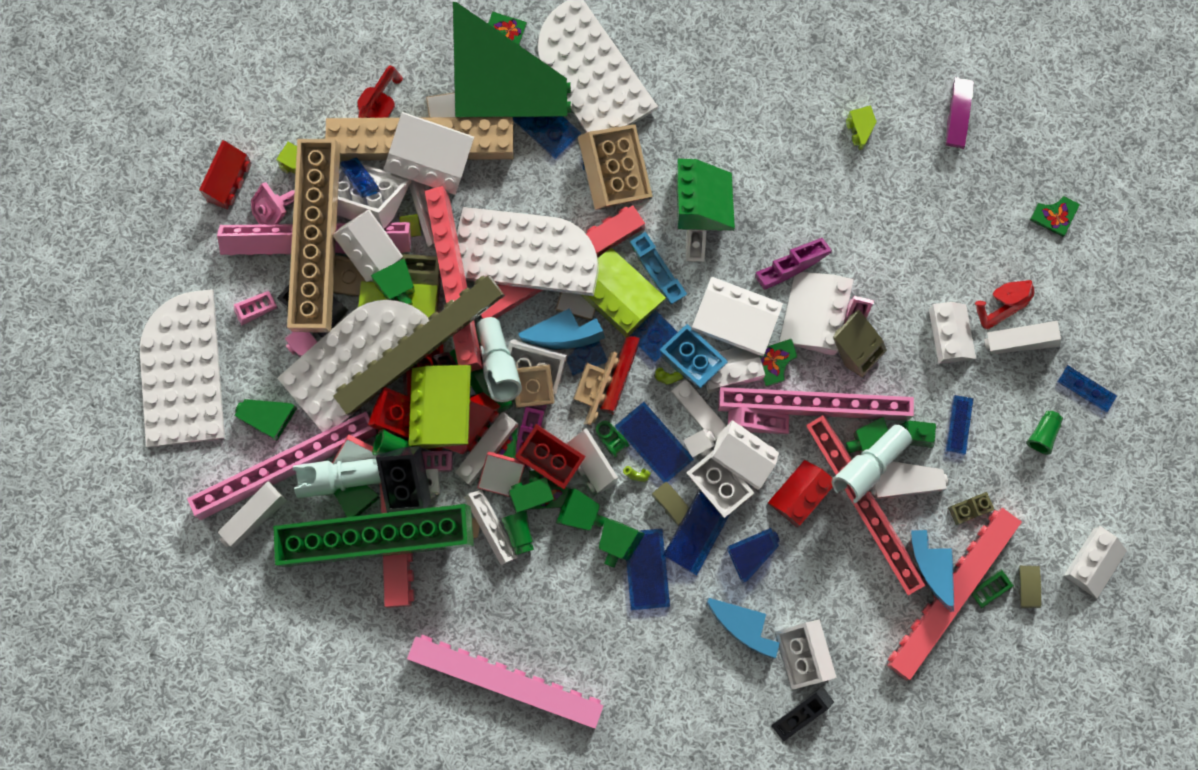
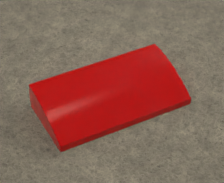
M625 338L617 365L600 407L601 411L614 415L639 347L640 338Z
M384 387L374 406L368 426L377 430L384 429L397 437L409 441L411 398ZM443 447L427 449L430 451H442Z

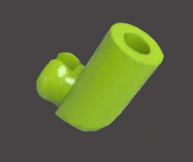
M663 368L655 370L654 376L656 380L666 385L683 379V376L677 371L669 374Z
M626 466L623 469V473L634 481L646 482L651 475V472L646 469H642L640 473L630 466Z

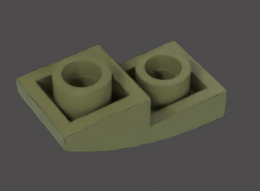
M667 482L663 483L652 493V497L665 509V513L678 526L693 514L685 501Z
M987 492L948 507L955 525L995 510Z
M1020 565V607L1041 608L1040 566Z

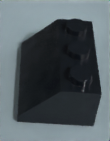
M421 446L402 447L376 456L387 513L424 509L431 503Z

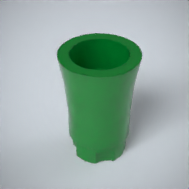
M1046 411L1034 432L1026 441V444L1041 454H1052L1056 437L1062 426L1063 417L1055 411Z
M381 429L375 438L372 453L378 456L402 447L413 446H409L408 440Z
M527 511L501 518L511 546L514 548L515 555L534 550Z

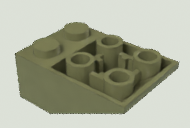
M402 254L401 260H405L413 284L438 285V312L441 274L437 256Z
M859 309L849 316L847 322L833 336L845 367L860 377H863L887 351L884 341Z

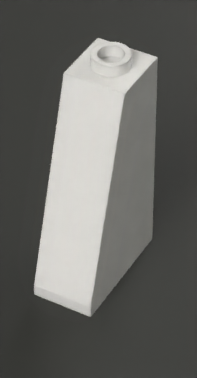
M1058 321L988 332V338L984 339L986 350L990 349L991 354L1061 347Z
M892 461L886 467V472L881 475L880 480L872 489L876 500L940 492L947 489L948 477L944 474L943 469Z
M268 481L218 531L221 535L219 540L226 547H237L283 506L287 499Z

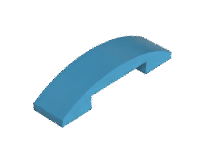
M646 232L630 241L641 264L671 305L687 295L678 279L674 278L656 251V246Z

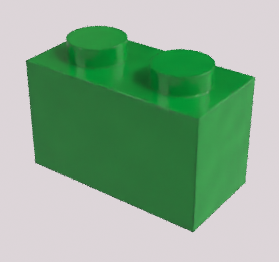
M540 476L529 479L530 483L523 485L521 482L511 486L512 490H509L508 494L515 513L524 512L554 500L546 477L541 479Z

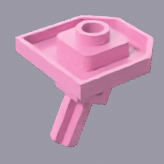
M266 182L262 183L251 199L252 214L260 225L279 224L287 212L285 206L294 202L295 191L292 190L279 197L278 194L275 195Z

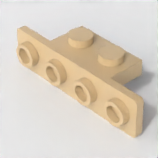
M616 352L609 354L604 369L588 363L584 367L573 400L590 406L584 422L585 425H591L597 419L598 412L596 410L598 405H601L604 400L605 394H603L605 386H609L612 378L609 376L612 369H615L618 362Z

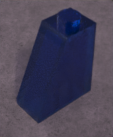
M771 528L727 547V551L742 584L746 583L779 547L778 542H780L778 534L776 531L773 532Z

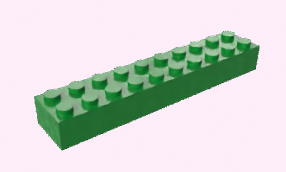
M466 504L273 526L275 565L280 567L474 546L471 506Z

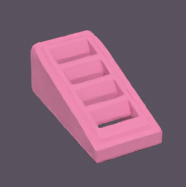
M269 291L234 304V312L241 326L277 308ZM266 297L268 298L267 302L269 304V306L267 307L265 306L262 300ZM256 302H259L262 309H258ZM250 305H252L254 309V312L252 313L248 307ZM242 309H245L246 315H243Z
M452 451L422 452L425 469L452 472ZM427 456H431L430 467H427ZM435 456H438V466H435ZM442 456H446V466H442Z

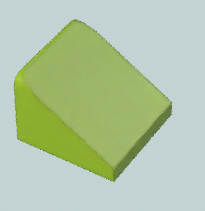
M418 214L399 217L400 223L410 222L411 237L421 236Z

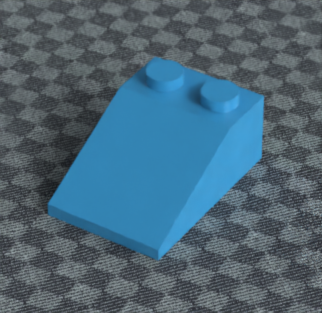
M688 324L660 349L661 357L673 369L700 389L728 363L696 331L691 330Z

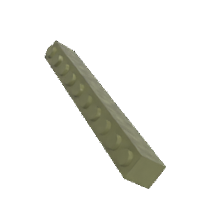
M483 275L474 282L475 286L471 289H464L459 294L460 297L457 300L447 302L443 306L445 309L440 313H433L425 325L420 324L415 327L412 335L409 337L404 336L397 342L398 346L394 349H387L382 353L383 357L380 360H373L367 365V370L363 373L361 371L356 373L351 378L353 381L336 389L337 393L333 397L347 415L355 413L382 392L384 387L387 388L505 296L492 277L488 275L485 277Z

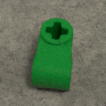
M601 421L597 425L596 436L614 458L617 457V454L622 449L630 446L628 441L610 422ZM606 426L609 428L610 433L602 435L599 432V428Z

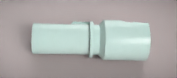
M493 317L481 319L476 325L481 345L483 373L491 399L497 402L513 400L522 391V386L515 361L506 347L500 322Z
M900 425L892 426L869 450H864L861 455L854 457L832 479L831 483L835 492L838 493L840 490L846 489L849 484L856 495L853 502L854 504L857 503L880 480L881 475L886 472V467L911 444L912 437L910 433Z
M376 458L345 463L338 461L337 464H333L330 461L293 465V470L296 471L298 487H294L298 499L334 494L337 489L345 491L348 487L381 483Z

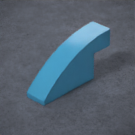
M570 308L518 333L522 342L548 349L577 348L605 338L597 318L579 327Z
M911 530L914 554L922 577L934 596L950 612H954L952 548L929 549L927 530Z
M712 598L707 599V605L717 621L737 641L761 655L772 659L776 658L780 642L761 637L766 618L765 613Z

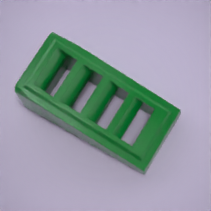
M1000 569L978 585L971 595L982 609L1014 585L1003 570ZM998 577H1000L1004 582V587H1002L1000 583L997 581ZM994 582L999 591L996 592L990 583ZM985 586L992 592L993 595L991 597L984 590ZM978 591H981L986 597L985 601L981 602Z

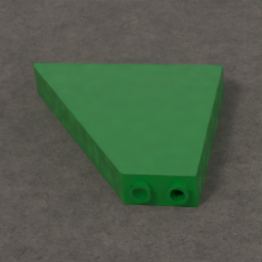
M453 2L455 117H567V113H571V101H567V94H571V83L567 82L566 77L459 3Z

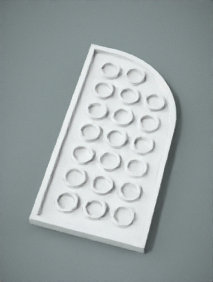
M567 0L551 12L539 34V58L566 77L567 82L571 83V94H567V101H571V111L586 133L633 125L658 109L655 101L584 0Z
M463 207L457 230V238L466 280L476 281L484 275L486 277L488 275L492 277L496 284L594 296L599 272L598 257L591 240L578 226L556 217Z
M211 289L184 293L171 298L152 314L145 325L141 337L140 362L147 448L225 439L214 291Z
M380 300L367 303L348 314L277 379L322 432L327 431L347 421L352 416L347 415L333 397L337 393L336 389L345 383L347 385L353 381L351 378L360 371L363 373L368 369L367 365L370 362L380 360L383 357V352L389 348L394 349L399 345L397 342L401 338L412 335L415 327L420 324L425 325L429 319L419 309L403 302Z

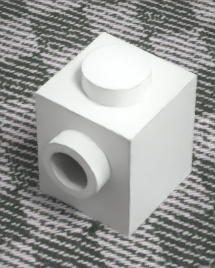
M703 429L683 441L692 457H696L699 454L703 457L712 452L711 448L715 446L714 441L716 440L711 431Z
M425 469L431 499L436 498V495L440 494L439 470Z

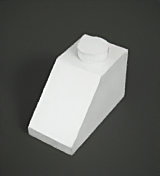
M686 230V261L705 262L707 230Z

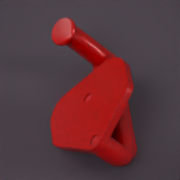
M389 65L375 87H368L363 91L357 101L359 109L358 118H388L394 110L395 102L383 91L391 79L396 84L401 83L403 77L394 66Z
M1032 281L1008 282L997 288L993 292V296L1005 305L988 316L985 310L986 302L976 301L975 306L982 327L990 329L1026 307L1035 294Z

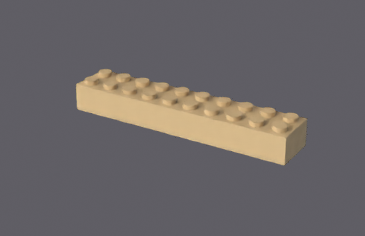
M513 117L421 118L473 136L474 140L467 160L514 159ZM326 118L325 139H336L339 143L340 161L386 160L400 118Z
M297 139L287 328L292 332L328 333L331 331L336 239L333 237V234L336 232L340 166V145L336 139Z

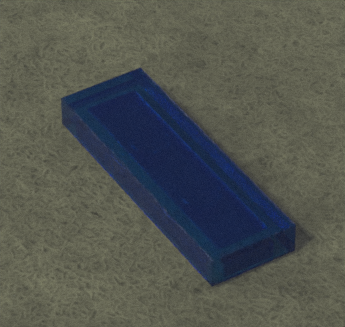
M357 157L340 163L341 170L361 198L379 192L378 185Z
M1069 365L1065 367L1057 381L1105 412L1109 411L1117 395Z
M953 396L946 452L966 454L974 398Z

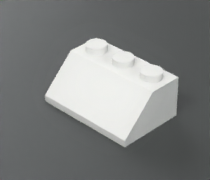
M370 209L340 227L333 234V237L366 282L372 279V274L394 264L403 257Z
M956 302L933 304L929 309L938 363L975 360L976 355L966 304Z
M515 339L511 340L508 349L517 368L550 365L553 391L556 394L568 354Z
M739 347L719 352L728 363L705 385L708 394L719 391L720 387L732 388L763 380L765 372L760 356Z
M732 420L719 433L711 458L759 490L775 467L779 452Z
M587 428L567 443L586 456L577 471L581 477L586 476L589 481L586 485L591 493L596 492L599 495L617 483L618 477Z
M712 451L691 468L687 475L725 518L751 498L754 492L743 479L711 458Z
M1101 526L1096 527L1090 533L1064 574V577L1097 599L1127 550L1115 535Z
M820 619L775 632L777 640L780 642L779 647L792 690L837 678Z

